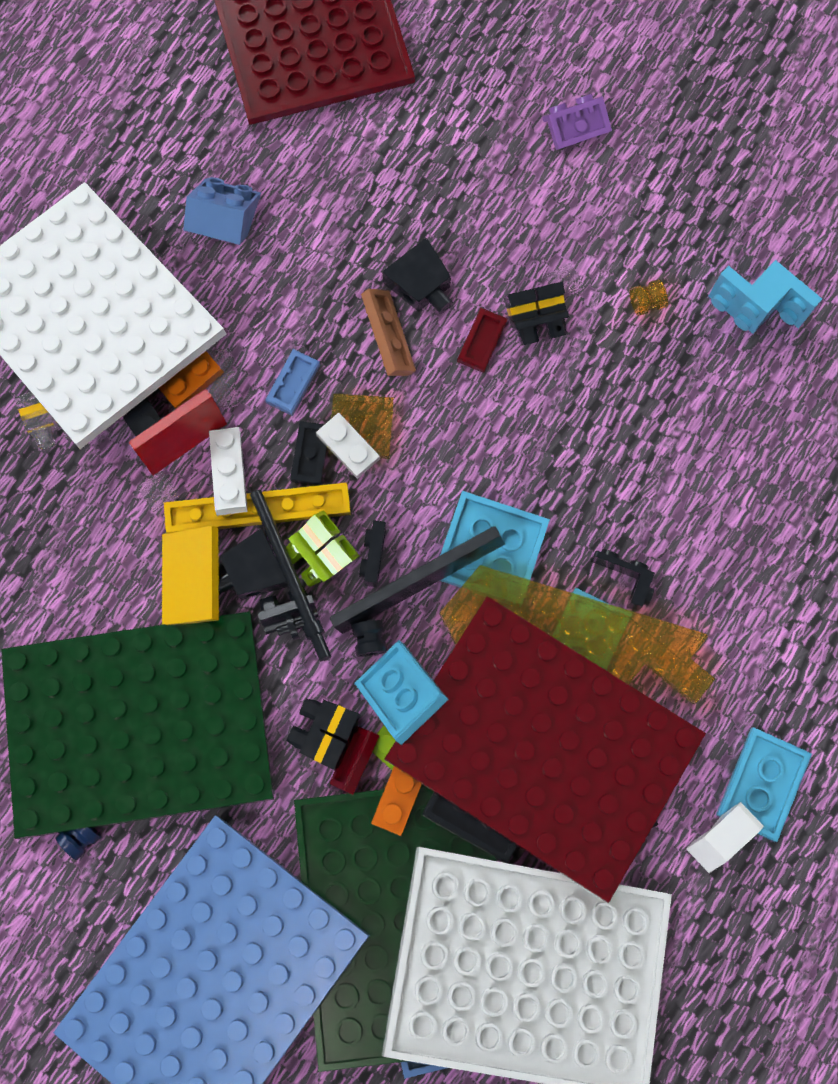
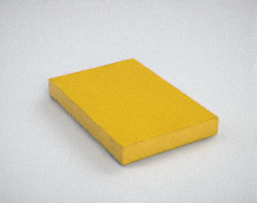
M207 526L162 534V625L193 624L219 620L218 527Z

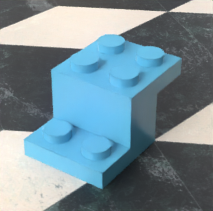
M776 260L752 285L730 266H727L708 295L716 309L722 312L726 311L734 318L735 324L744 331L749 330L752 334L757 331L775 310L780 313V317L785 323L789 325L794 324L799 329L822 300L818 294Z

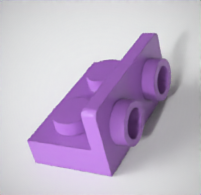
M589 94L575 99L577 104L575 106L567 108L566 104L563 103L549 108L550 114L542 118L544 122L548 121L556 150L612 131L603 96L593 99V95Z

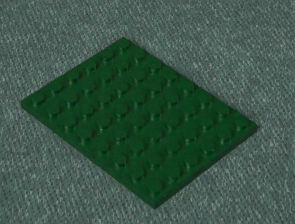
M251 612L219 616L217 621L176 625L163 624L1 649L15 839L274 800Z
M421 785L402 836L371 824L385 789L357 792L353 795L348 793L294 800L301 881L370 935L313 1015L318 1072L407 1062L405 1060L383 1057L382 1051L417 847L496 861L494 856L421 815L434 792L424 785Z

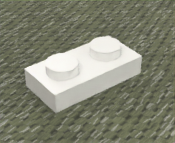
M337 413L316 432L317 437L357 479L380 460L377 452L340 413Z

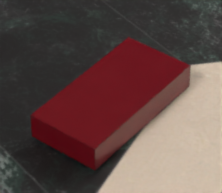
M480 307L457 358V362L485 373L508 318Z
M358 726L354 727L330 780V785L353 795L380 735Z

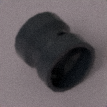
M382 620L363 621L352 625L353 635L357 637V645L355 646L357 657H367L387 652L386 642L381 637V633L384 631Z

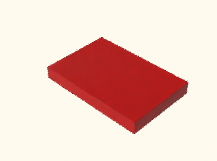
M204 389L130 440L129 444L150 473L155 475L207 439L209 431L219 430L227 425V422L207 389Z

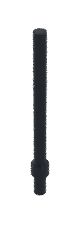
M255 490L250 494L303 620L304 626L302 629L307 640H311L319 661L328 660L332 656L323 637L325 631L322 624L314 616L262 490Z

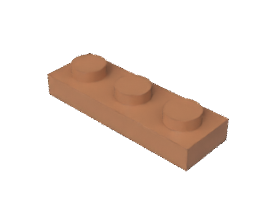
M367 289L361 296L387 375H411L416 372L390 291Z

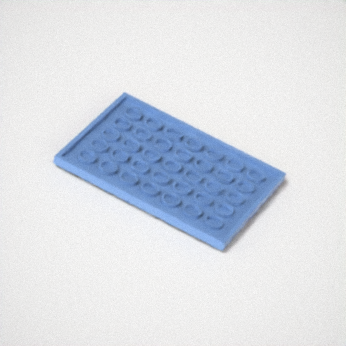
M215 815L53 1033L111 1084H264L370 935L226 821Z

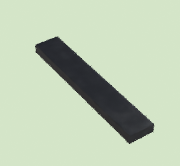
M493 526L333 614L329 619L333 627L343 634L351 630L353 624L373 618L505 545V542L497 528Z

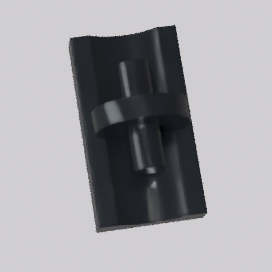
M303 587L314 616L317 618L319 615L312 595H308ZM288 592L291 602L279 605L276 596L261 599V612H258V617L266 635L277 631L278 635L281 636L290 632L293 640L300 639L297 630L301 629L304 623L291 592Z

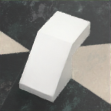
M740 802L722 814L709 831L695 839L687 847V851L710 873L729 861L764 826Z

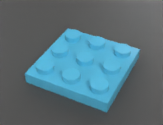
M462 491L440 555L493 526L497 528L505 545L440 581L521 608L550 519Z

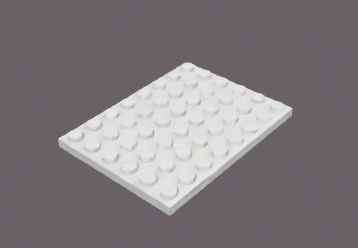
M85 182L0 245V356L79 449H82L227 335L224 328Z
M417 847L382 1056L543 1084H650L672 894L619 884L610 902L607 903L561 873Z

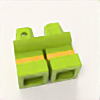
M324 510L314 514L300 530L288 538L291 542L286 546L292 564L303 557L310 565L301 573L302 579L309 587L321 581L324 583L360 557L344 535L332 540L341 531Z

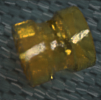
M660 279L649 282L648 286L642 287L638 285L631 287L629 290L630 301L637 316L647 314L653 308L660 310L668 307L667 292Z

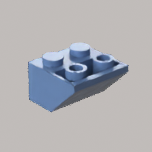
M205 178L186 198L183 230L240 245L248 236L261 193L253 191L247 185L233 186L225 184L219 178Z

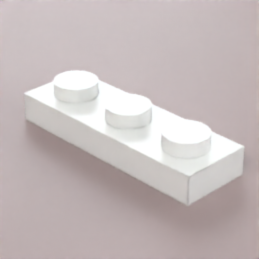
M240 428L209 431L216 515L248 512Z

